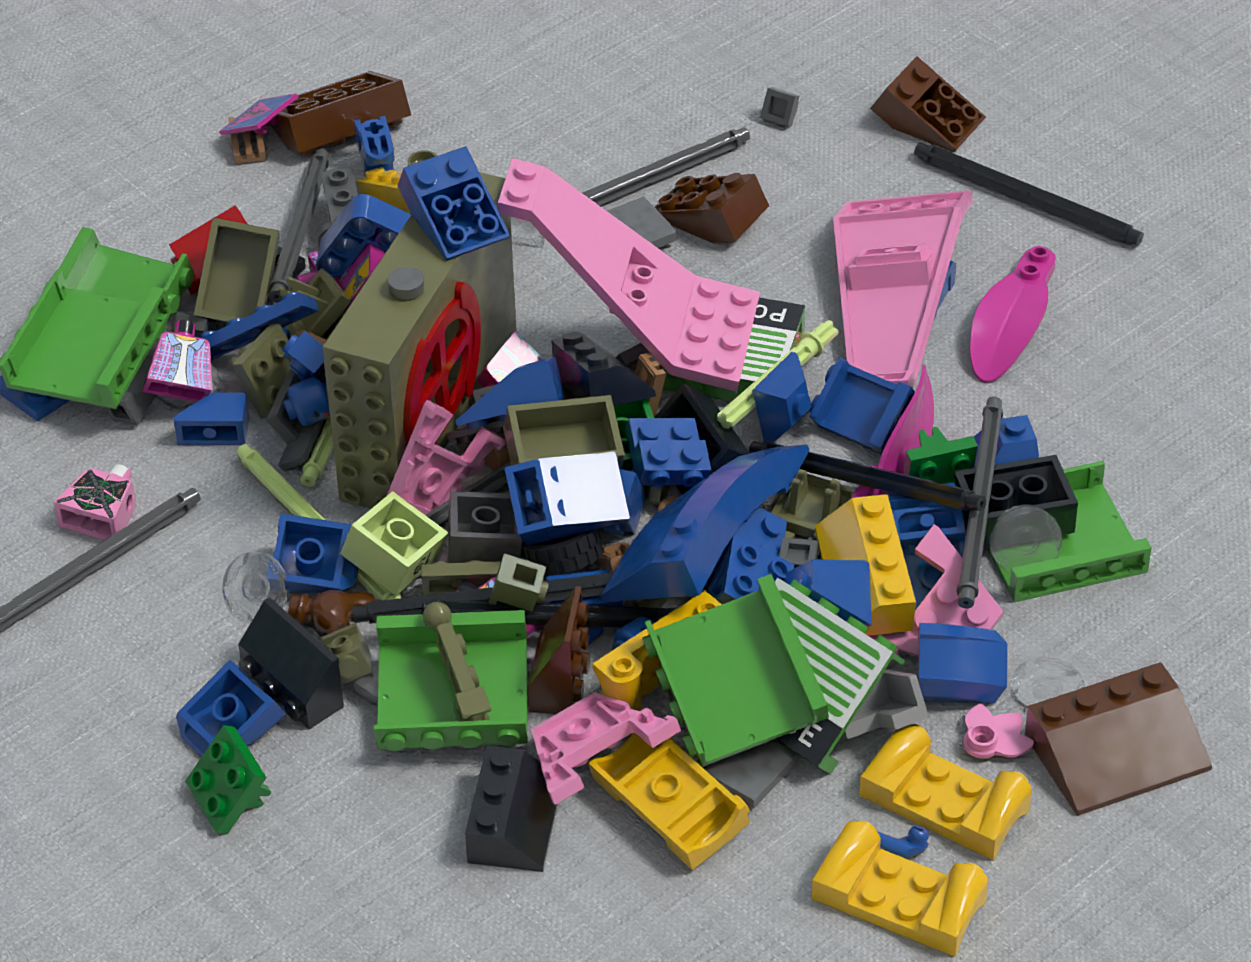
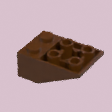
M918 56L894 79L870 108L892 129L955 152L986 118L982 112Z
M733 173L728 176L711 174L700 178H693L692 176L683 177L676 182V187L669 194L664 195L658 200V204L655 206L657 211L671 226L713 243L736 241L769 207V204L755 174L741 175L740 173Z
M576 586L539 634L528 684L529 712L556 715L575 704L576 701L578 702L583 699L584 680L580 679L582 674H588L590 653L584 652V650H587L589 641V628L583 627L587 622L588 602H582V588L580 586Z

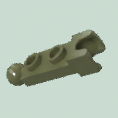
M442 602L430 603L423 611V622L436 633V645L455 693L454 712L457 720H490L488 712H491L489 701L483 686L479 687V679L474 666H467L464 655H467L466 644L461 633L455 634L451 624V610Z

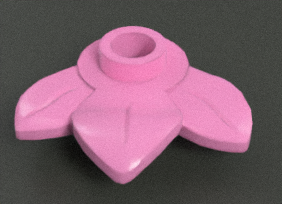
M978 704L966 714L965 725L968 731L964 735L963 746L968 754L976 758H990L994 755L1007 758L1018 757L1029 752L1034 746V740L1020 735L1022 731V714L1020 712L992 716L991 712L983 704Z

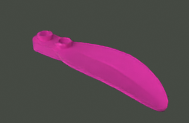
M1035 246L1025 251L1015 271L991 287L976 309L971 329L970 358L974 374L984 383L997 380L1015 363L1044 318L1048 304L1047 284L1055 270L1056 262L1055 254L1044 246Z
M922 365L920 381L914 396L888 439L879 464L872 467L903 474L906 450L920 447L919 431L925 430L927 435L931 436L934 424V399L926 365ZM859 485L851 498L884 495V491Z

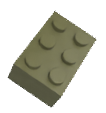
M213 218L194 316L226 325L230 320L246 318L254 314L256 308L267 305L269 285L272 280L280 239L279 230Z
M611 395L507 406L503 430L511 466L539 458L616 452L619 469L622 468L625 454Z

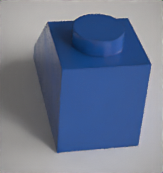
M211 393L174 416L177 445L246 444L249 424L246 393Z

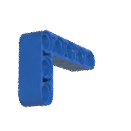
M359 194L354 196L321 238L316 261L317 271L322 268L331 274L333 278L341 276L367 243L387 252L411 214L371 195Z

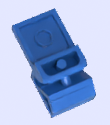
M945 483L947 485L955 486V483ZM884 491V495L887 494L916 600V610L944 573L917 556L915 548L935 524L963 558L965 547L963 513L961 509L940 505L936 502H928Z
M757 507L737 529L725 547L703 589L718 602L725 604L758 591L757 579L772 574L774 581L779 578L785 582V573L794 569L793 563L779 557L783 537L785 538L787 521Z

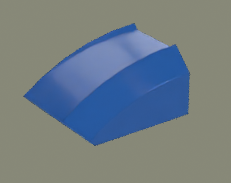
M280 513L278 537L273 562L268 573V589L285 592L322 593L332 589L343 591L356 584L358 567L340 554L352 524Z
M919 623L918 683L924 702L996 703L1007 688L1008 643L995 630L970 626Z
M229 660L177 712L176 719L181 738L202 757L223 725L235 727L245 744L249 745L274 726L286 713L271 697L258 688L237 665Z

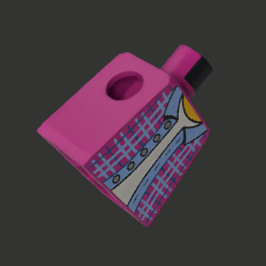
M178 320L175 323L174 333L162 332L145 377L142 392L198 402L211 393L210 343L206 339L194 337L195 323L188 320Z

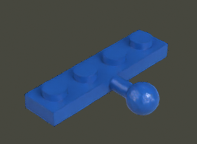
M292 292L284 295L282 301L274 305L258 307L254 310V314L246 318L230 320L226 323V327L217 331L204 332L198 338L209 341L212 361L255 341L270 324H280L287 339L290 340V333L286 326L319 312L316 299L303 295L300 292Z

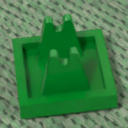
M938 427L932 428V436H928L925 430H920L918 435L920 447L906 450L903 474L934 481L939 484L955 483V471L975 467L978 445L973 436L948 441Z
M226 725L222 726L185 780L215 832L222 834L230 832L246 808L262 807L264 803L260 796H269L271 794L269 787L263 784L267 777L237 729Z

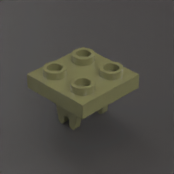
M322 268L308 284L288 277L286 281L291 286L290 289L286 290L280 287L278 288L279 294L283 297L292 292H300L303 295L316 299L319 312L286 327L292 336L296 335L300 329L324 338L326 331L334 321L344 315L347 306L351 302L332 275Z
M270 324L247 349H241L238 352L239 357L231 359L232 366L261 419H267L286 374L291 373L290 362L284 357L285 353L282 351L289 340L280 324Z
M799 469L788 492L781 494L771 513L787 521L786 531L809 538L815 533V525L849 501L856 488L840 484L839 481L834 479L830 481L807 474V471Z

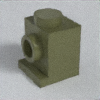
M504 554L495 577L489 603L496 605L497 601L533 611L536 602L543 604L549 583L543 581L546 566Z
M356 623L322 637L325 646L339 659L341 685L372 673L371 651Z

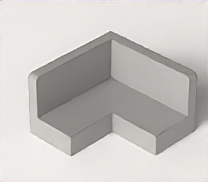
M885 670L841 738L850 739L880 727L897 730L929 718L917 676L910 673Z

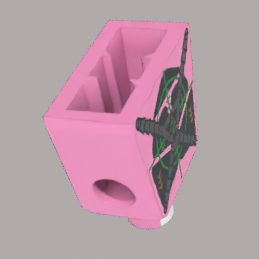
M116 464L109 473L93 468L83 472L54 502L59 527L103 540L126 527L136 505L133 482L130 480L132 477L131 471L124 465Z

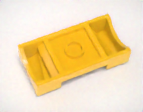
M703 591L699 596L692 598L652 624L653 629H660L722 604L709 593ZM647 629L592 663L603 695L628 702L630 709L641 711V696L651 693L660 684L655 670L661 668L657 656L649 657L642 637L648 635Z
M910 724L895 730L860 776L859 796L991 860H994L997 856L1001 844L1012 825L1019 817L1026 815L1030 810L1032 788L1023 774L1017 771H1000L993 782L931 753V739L927 731L917 724Z
M633 733L615 752L602 758H595L588 763L594 780L617 801L622 799L665 839L667 847L691 870H694L698 865L711 857L750 823L748 817L750 810L747 804L738 795L730 793L673 741L672 737L652 748L636 733Z
M862 820L847 822L812 879L811 899L955 957L971 919L976 911L984 906L987 900L988 878L983 870L974 863H956L948 875L880 849V835L869 822Z

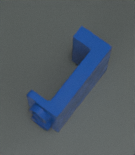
M839 357L836 364L831 365L825 376L826 384L821 394L816 395L813 399L809 417L817 427L882 454L888 439L913 398L915 391L911 386L899 382L897 385L850 365L846 359Z

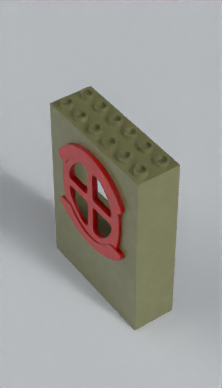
M479 172L497 207L506 178ZM500 214L510 234V238L446 261L411 215L323 345L339 500L372 509L387 496L426 400L445 408L453 414L434 443L444 449L450 441L447 440L446 433L457 430L459 425H456V420L473 404L475 400L473 390L482 388L477 381V377L512 334L517 331L511 216ZM400 267H414L420 270L424 276L423 293L410 300H401L393 297L388 287L389 274Z

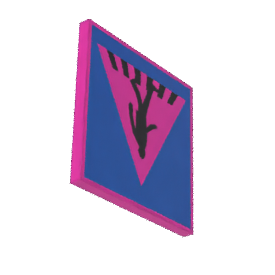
M297 93L260 99L221 129L219 133L227 135L254 130L257 135L264 134L267 130L263 125H276L277 121L274 116L299 96Z

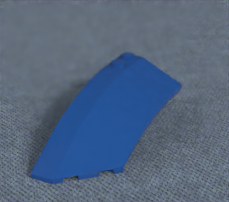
M808 445L775 447L739 456L657 512L641 529L626 550L601 594L603 602L699 596L722 552L742 523L770 496L788 492L793 479L796 477L809 452Z

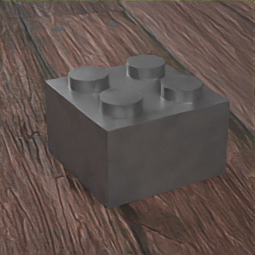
M450 491L447 524L448 563H467L472 560L497 562L502 561L504 554L521 559L522 539L518 535L510 494Z

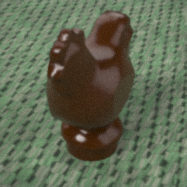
M332 589L326 590L312 599L303 593L301 596L292 595L288 614L302 626H305L307 623L312 624L320 635L325 636L350 625L353 618V607L367 605V602H373L375 599L373 594L366 593L365 591L347 593Z

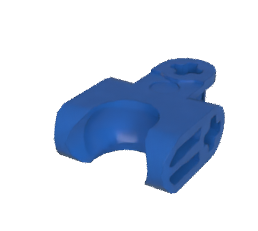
M379 116V119H371L362 124L360 119L354 120L356 144L361 154L364 177H366L365 173L375 168L383 167L385 171L394 170V147L386 117Z

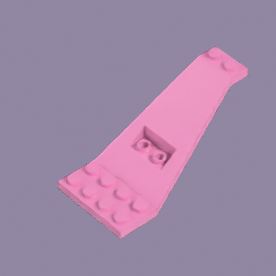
M512 158L497 204L499 213L530 221L609 307V313L615 314L670 375L737 392L760 292L694 275L547 167Z
M971 190L848 201L844 203L833 217L846 358L850 365L898 385L899 382H902L912 388L914 387L961 221L973 203Z

